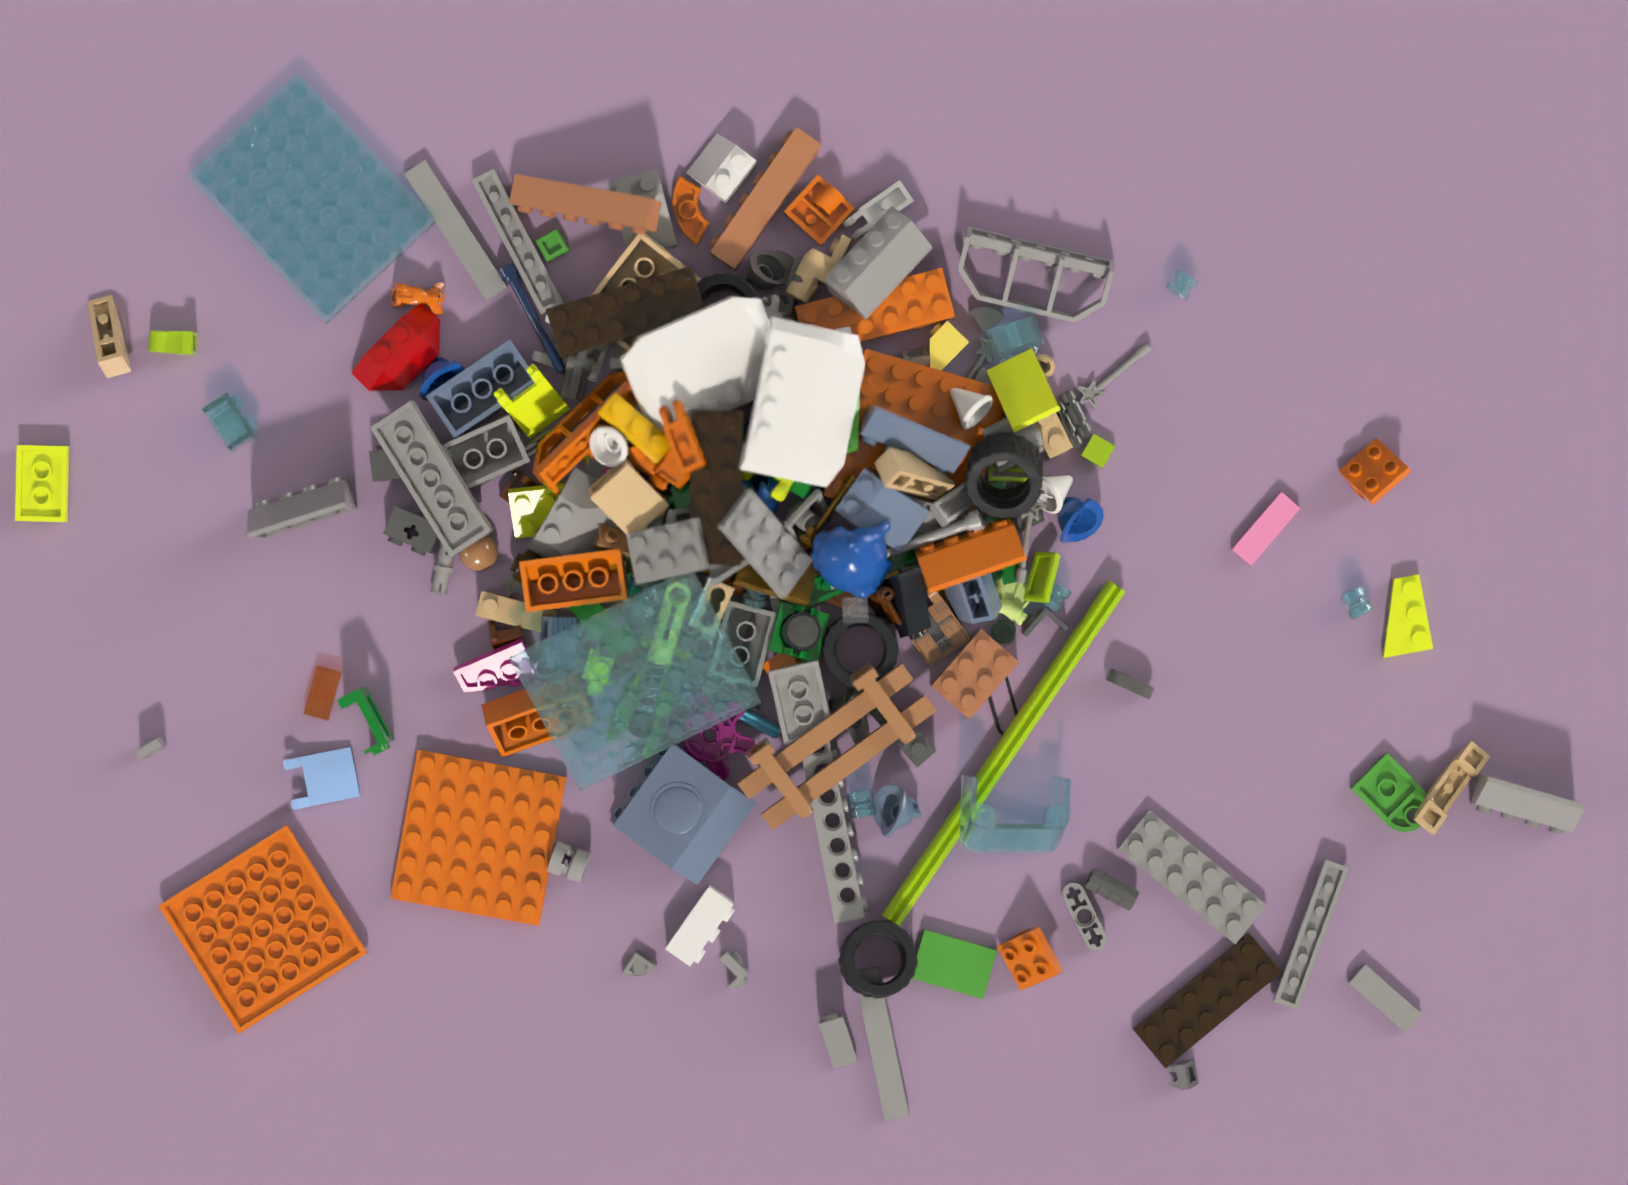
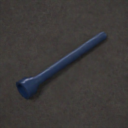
M513 262L497 271L501 280L505 281L506 284H510L556 372L563 374L566 371V367L518 280L520 276L515 263Z

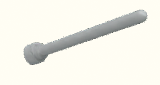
M978 509L971 511L962 521L912 538L902 552L897 551L891 546L887 547V558L967 529L969 531L974 530L975 532L985 529L983 517Z

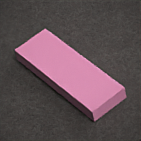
M1280 492L1231 550L1252 566L1301 508Z

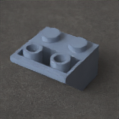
M991 573L944 588L950 608L958 620L970 624L995 620L1002 608Z

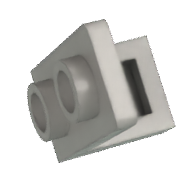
M835 1011L823 1015L822 1019L818 1020L821 1034H823L833 1068L856 1062V1054L843 1013L837 1014Z

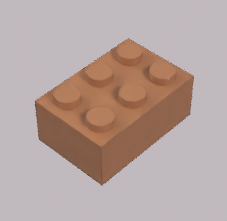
M979 629L930 686L970 720L1018 665L1019 661L987 633Z

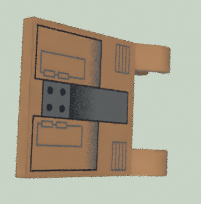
M926 587L925 593L934 603L928 607L931 628L923 630L924 636L911 641L930 667L970 641L971 637L943 599L939 591L929 593Z

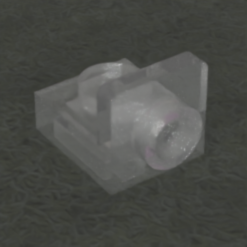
M856 596L842 597L843 622H868V599Z

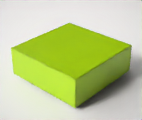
M1093 434L1081 456L1103 468L1115 446Z

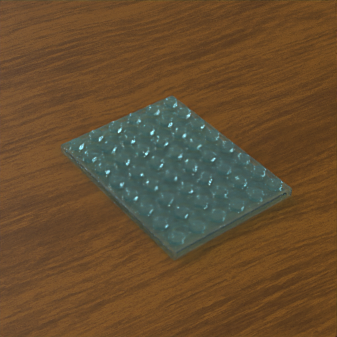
M299 73L291 78L188 175L326 324L437 221Z
M695 572L671 577L509 657L515 672L580 791L761 703V699Z

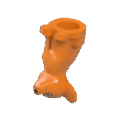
M395 282L391 292V307L426 303L434 314L442 315L443 310L441 306L445 301V295L442 290L445 284L442 282L436 283L429 290L425 291L416 286H407L406 284Z
M636 446L629 448L627 456L634 467L649 476L648 482L655 490H665L669 481L652 470L656 463Z

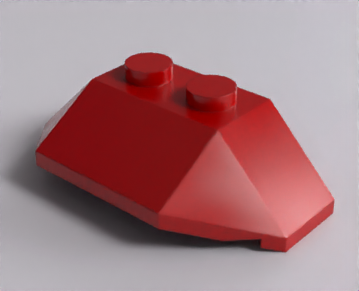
M424 303L418 304L402 316L365 353L351 374L369 391H404L439 356L440 319Z

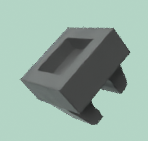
M1194 1059L1184 1060L1168 1068V1072H1175L1177 1074V1079L1170 1082L1172 1087L1188 1090L1199 1084Z

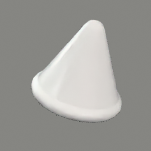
M952 388L950 391L963 429H970L977 425L989 412L993 403L990 395H982L959 388Z
M601 426L591 433L589 440L590 449L595 459L607 467H617L626 460L628 439L619 431L608 426Z
M1072 476L1043 477L1041 495L1036 502L1046 504V507L1042 508L1044 511L1051 514H1057L1061 511L1064 500L1073 483Z

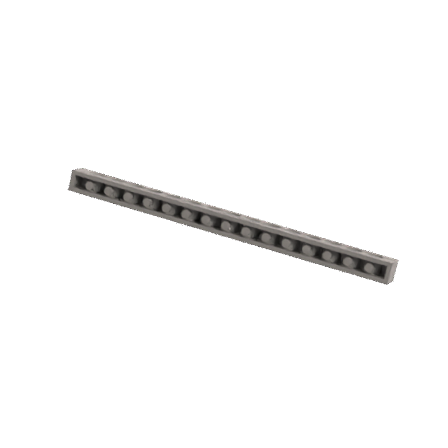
M770 596L772 611L777 613L781 599ZM830 741L825 744L822 752H814L803 760L806 780L816 773L815 768L821 763L828 765L838 757L836 747L831 748ZM843 780L830 788L835 793L832 801L825 802L819 796L811 802V806L814 809L813 816L835 924L865 918L864 911H869L866 896L860 895L859 887L864 885L861 871L856 872L854 862L859 860L856 846L851 847L849 837L854 836L851 821L846 822L844 812H849L846 797H841L839 790L840 787H844ZM835 813L839 816L840 822L837 826L831 827L826 824L825 818L828 814ZM834 838H841L845 842V846L841 851L831 849L830 842ZM846 863L850 867L849 873L845 876L838 875L835 872L837 864ZM847 887L855 892L853 899L845 901L840 897L841 890Z

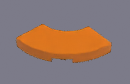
M679 176L673 191L674 216L684 235L691 242L698 245L710 225L699 210L698 198L701 188Z

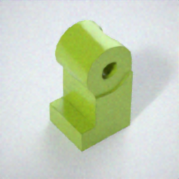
M149 331L148 352L196 356L198 333L193 331Z

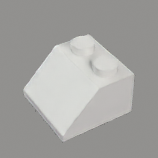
M716 133L686 174L727 204L757 165V162L736 144Z

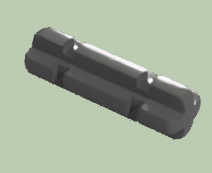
M1069 389L1061 393L1060 397L1064 404L1066 403L1067 411L1074 424L1077 425V432L1080 437L1091 434L1092 428L1086 422L1087 418L1079 402L1075 400L1077 397L1074 391Z
M1058 401L1060 410L1056 414L1073 446L1072 449L1082 445L1083 441L1080 435L1076 433L1078 430L1070 414L1066 412L1067 408L1064 402Z

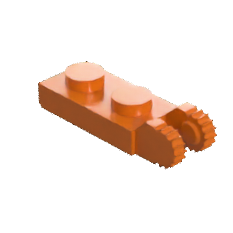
M677 399L672 404L678 420L674 421L670 410L665 405L659 408V413L664 424V432L680 473L686 475L707 465L690 419L687 417V411L682 401Z

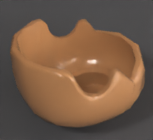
M486 535L459 552V560L470 570H487L496 562L498 556L497 544L489 535Z

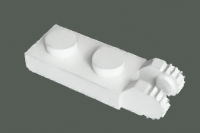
M899 180L860 207L859 211L845 220L843 224L845 227L852 226L863 216L868 224L855 231L852 235L854 240L859 239L891 207L900 212L912 204L914 200Z

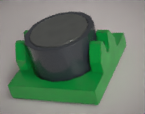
M780 601L767 651L804 661L818 660L830 614L819 612L814 608H807L803 605H794Z

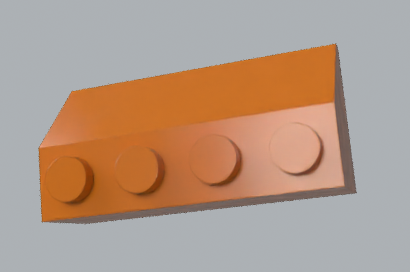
M1011 518L995 519L991 522V525L985 526V529L976 532L968 530L967 533L959 536L953 534L945 537L939 543H928L914 551L929 593L1027 560Z
M621 548L519 562L526 612L626 600L630 597L627 571Z
M576 670L481 704L486 726L501 757L596 724V719L584 686Z

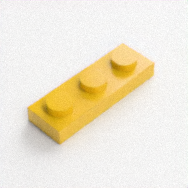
M616 392L598 412L603 419L655 463L659 462L669 450L670 445L666 435Z

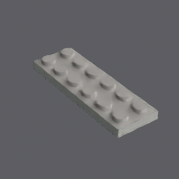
M414 400L409 401L370 427L450 557L455 556L494 530Z
M1149 809L1117 848L1234 944L1239 941L1267 906Z

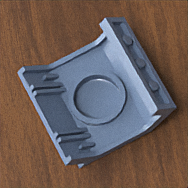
M668 738L658 749L651 763L645 767L643 774L635 785L630 788L620 806L614 810L609 820L614 824L615 828L669 868L698 885L756 805V802L753 799H748L743 791L737 790Z

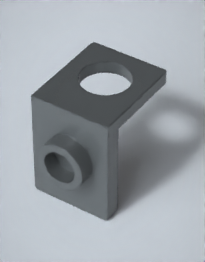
M1043 608L1039 614L1035 611L1025 623L1028 627L1022 634L1027 637L1046 615L1063 630L1066 631L1068 627L1048 609Z

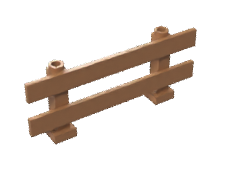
M870 662L850 675L849 679L858 691L862 688L864 690L774 756L772 753L775 750L767 737L746 751L747 757L754 767L760 764L759 767L737 782L748 799H751L771 783H774L784 796L760 813L772 830L796 813L801 819L808 817L814 811L810 805L812 801L899 738L904 744L911 742L916 737L913 728L937 711L925 694L900 712L889 697L914 680L902 663L877 681L875 678L879 675ZM875 707L878 708L887 722L798 787L794 784L786 772Z

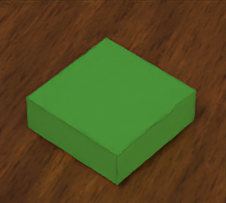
M557 228L535 240L547 263L570 251Z

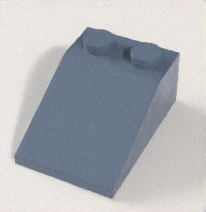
M870 467L865 468L835 509V511L859 528L875 527L883 521L888 522L891 528L885 534L883 540L887 545L899 552L903 551L930 513L929 509L904 491L885 487L879 473Z

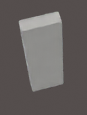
M1365 963L1348 981L1351 986L1405 1033L1422 1015Z

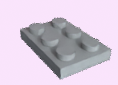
M700 518L626 534L636 584L710 569Z
M817 659L767 670L784 746L791 744L830 715Z

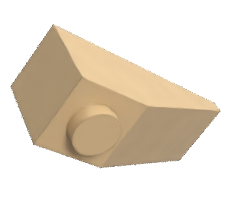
M108 295L87 301L97 363L105 376L111 378L132 372L128 349L113 296Z
M890 447L875 462L883 485L888 488L939 500L955 486L952 480L904 450Z
M482 591L475 616L542 632V616L556 617L557 610L548 609L526 612L524 601Z

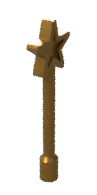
M849 474L844 481L842 489L815 527L810 525L806 534L798 537L802 541L800 546L804 551L810 546L814 548L813 541L821 533L820 529L857 480L852 474Z

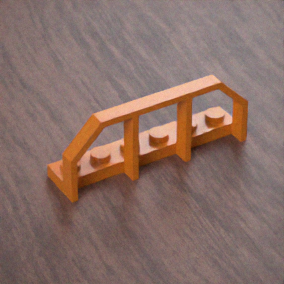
M625 371L608 375L537 444L533 474L557 496L561 492L555 485L586 455L595 460L589 445L591 433L601 426L614 428L598 414L611 396L606 401L602 399L616 385H621L615 392L633 408L638 405ZM596 405H598L599 407L579 427H577L571 433L570 430L589 411H591ZM565 436L566 439L547 456L548 451Z

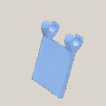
M351 747L283 761L285 770L303 768L308 796L293 799L291 806L294 810L360 797Z

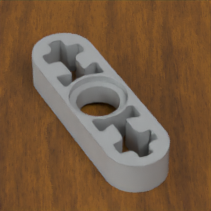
M1077 882L1066 883L1062 888L1061 895L1085 945L1093 951L1101 950L1107 943V936L1084 888ZM1069 888L1079 889L1080 892L1077 894L1080 902L1085 899L1086 904L1078 905L1072 910L1071 906L1076 904L1072 897L1067 898L1066 896L1069 893ZM1081 909H1087L1091 912L1089 922L1081 923L1078 921L1077 914ZM1096 922L1097 927L1092 928L1096 935H1102V938L1099 939L1100 944L1089 943L1088 940L1091 939L1090 932L1086 930L1083 933L1082 928H1088Z

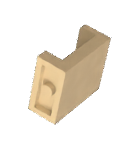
M627 457L621 465L609 469L587 489L590 499L626 534L646 530L648 524L655 518L658 519L663 516L669 506L667 498L655 490L633 467L632 462Z

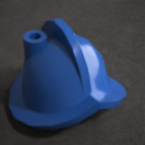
M437 357L425 370L423 385L419 390L420 398L423 401H429L426 397L428 394L458 375L465 368L457 361L450 363L449 360L443 357Z
M1077 497L1065 498L1062 509L1058 514V524L1062 531L1060 541L1062 543L1078 542L1087 539L1098 530L1102 524L1104 514L1102 507L1097 501L1090 498L1085 501H1081Z

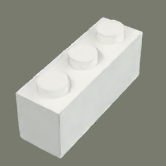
M709 885L665 949L689 966H691L693 961L698 964L706 953L703 949L708 941L713 943L720 933V930L717 928L722 920L727 922L735 910L732 908L734 901Z

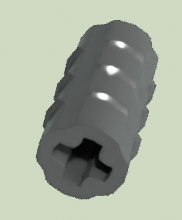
M1096 868L1092 869L1084 884L1085 888L1128 911L1133 907L1139 895V891Z

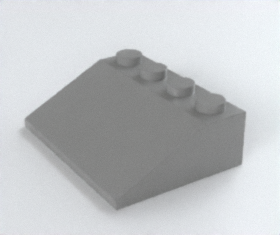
M339 476L326 480L327 485L317 488L316 484L302 488L303 493L294 496L292 492L279 495V500L269 503L268 499L254 503L255 508L248 510V538L265 539L356 510L357 506L349 481L346 479L341 480Z

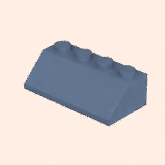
M509 339L426 397L456 439L467 434L504 409L493 394L499 388H502L512 400L535 382L526 370L529 364L511 339Z
M868 405L859 426V434L863 435L862 441L876 446L877 442L886 445L885 450L893 447L910 452L920 460L932 464V468L945 475L946 471L954 473L970 448L967 444L872 405Z

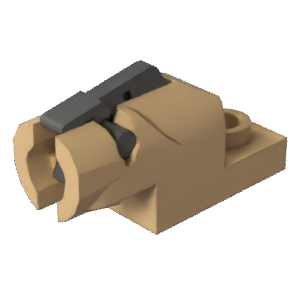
M842 235L840 240L835 238L829 250L832 253L831 257L812 248L804 257L795 258L786 284V293L801 302L808 303L811 296L819 288L818 283L827 286L825 277L844 258L852 239Z

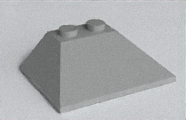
M575 466L541 527H538L526 549L544 558L604 551L602 549L597 550V547L593 546V540L599 534V525L603 524L619 530L622 529L590 499L587 489L598 478Z

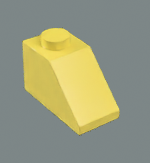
M948 321L944 325L939 322L929 332L932 335L929 339L930 367L942 371L969 343Z

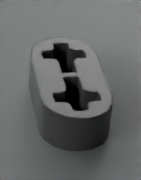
M1112 668L1106 678L1107 681L1147 699H1150L1154 691L1153 687Z

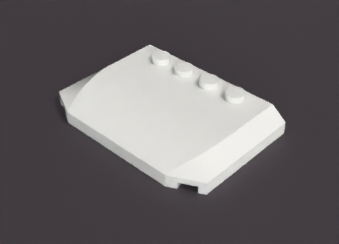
M739 296L727 297L638 336L628 352L620 357L641 414L663 434H665L664 424L659 408L664 405L667 406L674 421L678 419L672 403L677 399L682 401L691 424L692 410L730 411L755 400L767 344L765 338L769 323L761 299Z
M770 317L765 338L767 344L746 444H743L738 469L827 487L845 462L865 366L859 338L857 335Z

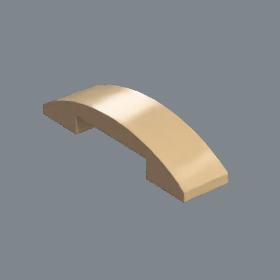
M1469 741L1431 786L1413 820L1431 835H1435L1448 817L1447 811L1470 779L1478 775L1490 756L1473 741Z

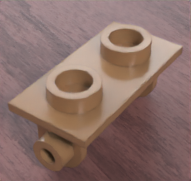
M600 524L599 534L595 536L593 546H596L597 550L621 548L622 556L631 558L626 533L623 530Z

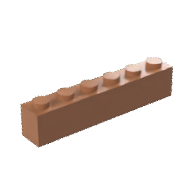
M798 127L793 132L789 130L781 141L784 145L779 153L777 151L772 153L767 161V164L770 165L765 173L759 172L752 183L755 185L750 194L746 192L738 203L741 208L736 215L730 214L724 223V226L727 228L721 236L717 234L709 245L712 248L710 254L735 272L821 149V143Z
M519 174L514 175L509 204L518 206L517 211L532 214L533 210H538L541 216L555 218V214L563 215V220L577 222L578 218L586 219L585 224L599 227L601 222L609 223L608 228L623 231L624 226L631 227V232L646 235L647 231L656 232L662 204L661 201L652 198Z

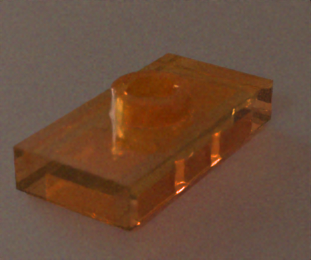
M317 665L304 710L305 715L329 721L342 672Z

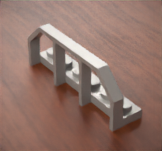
M967 226L958 271L977 300L1075 323L1106 305L1114 275V261ZM968 247L980 250L983 247L993 249V252L999 255L1013 254L1003 297L980 292L964 266ZM1018 258L1024 261L1035 259L1042 261L1046 266H1057L1047 307L1008 298ZM1063 266L1067 267V270L1071 272L1081 273V271H1086L1096 278H1106L1102 297L1074 314L1052 309Z

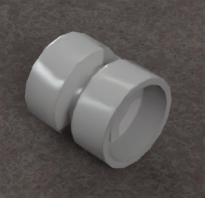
M557 841L547 872L558 876L566 874L567 879L581 883L591 852L580 848L574 851L571 845ZM565 856L571 858L569 866L563 865Z

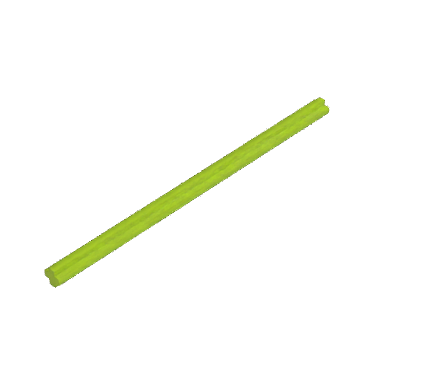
M1109 580L1106 582L883 911L882 915L886 919L899 926L901 925L1126 593L1123 589Z

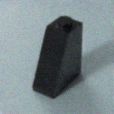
M918 567L887 578L881 585L893 589L894 597L891 602L902 620L901 625L895 623L900 638L909 636L910 640L924 636L923 630L931 628L922 571Z

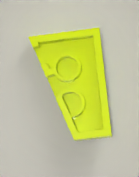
M1419 574L1392 580L1389 616L1382 658L1433 649Z

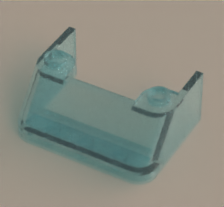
M962 775L961 845L966 850L972 852L1054 851L1059 846L1070 818L1071 779L1054 776L1053 804L1046 808L1043 824H996L994 808L987 803H977V777Z

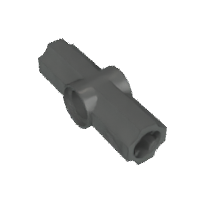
M594 348L568 356L565 368L567 372L561 397L582 402L587 377L590 376L593 365Z

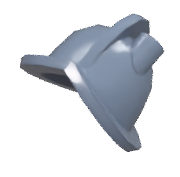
M888 784L882 786L874 796L872 802L873 816L881 829L882 835L890 837L895 830L904 828L912 821V818L919 819L921 816L917 802L907 797V791L898 785Z

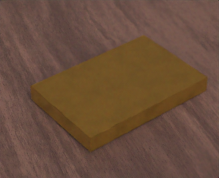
M812 561L785 598H780L751 564L737 571L734 585L807 607L817 570L814 568Z

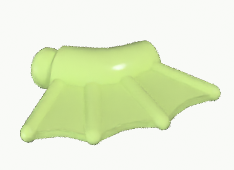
M1000 574L999 577L993 579L1002 605L999 613L1004 614L1011 621L1015 620L1018 625H1022L1028 619V615L1023 611L1030 603L1023 599L1027 584L1015 582L1003 585Z

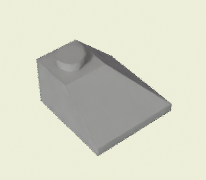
M818 489L810 490L807 497L796 498L788 508L783 525L799 545L802 541L798 537L806 534L810 525L815 527L828 508L821 491ZM831 515L827 519L825 524L822 526L820 531H822V529L832 520Z

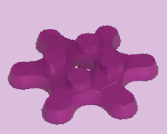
M696 690L690 696V702L693 707L691 716L685 719L670 716L665 720L664 727L669 734L682 738L684 742L683 750L697 761L707 763L713 773L725 780L730 773L727 765L729 754L738 752L747 755L746 751L756 745L751 737L740 735L736 730V722L745 713V706L739 700H732L724 709H715L710 705L708 694L703 690ZM711 728L716 730L717 738L715 741H708L704 737L705 729Z

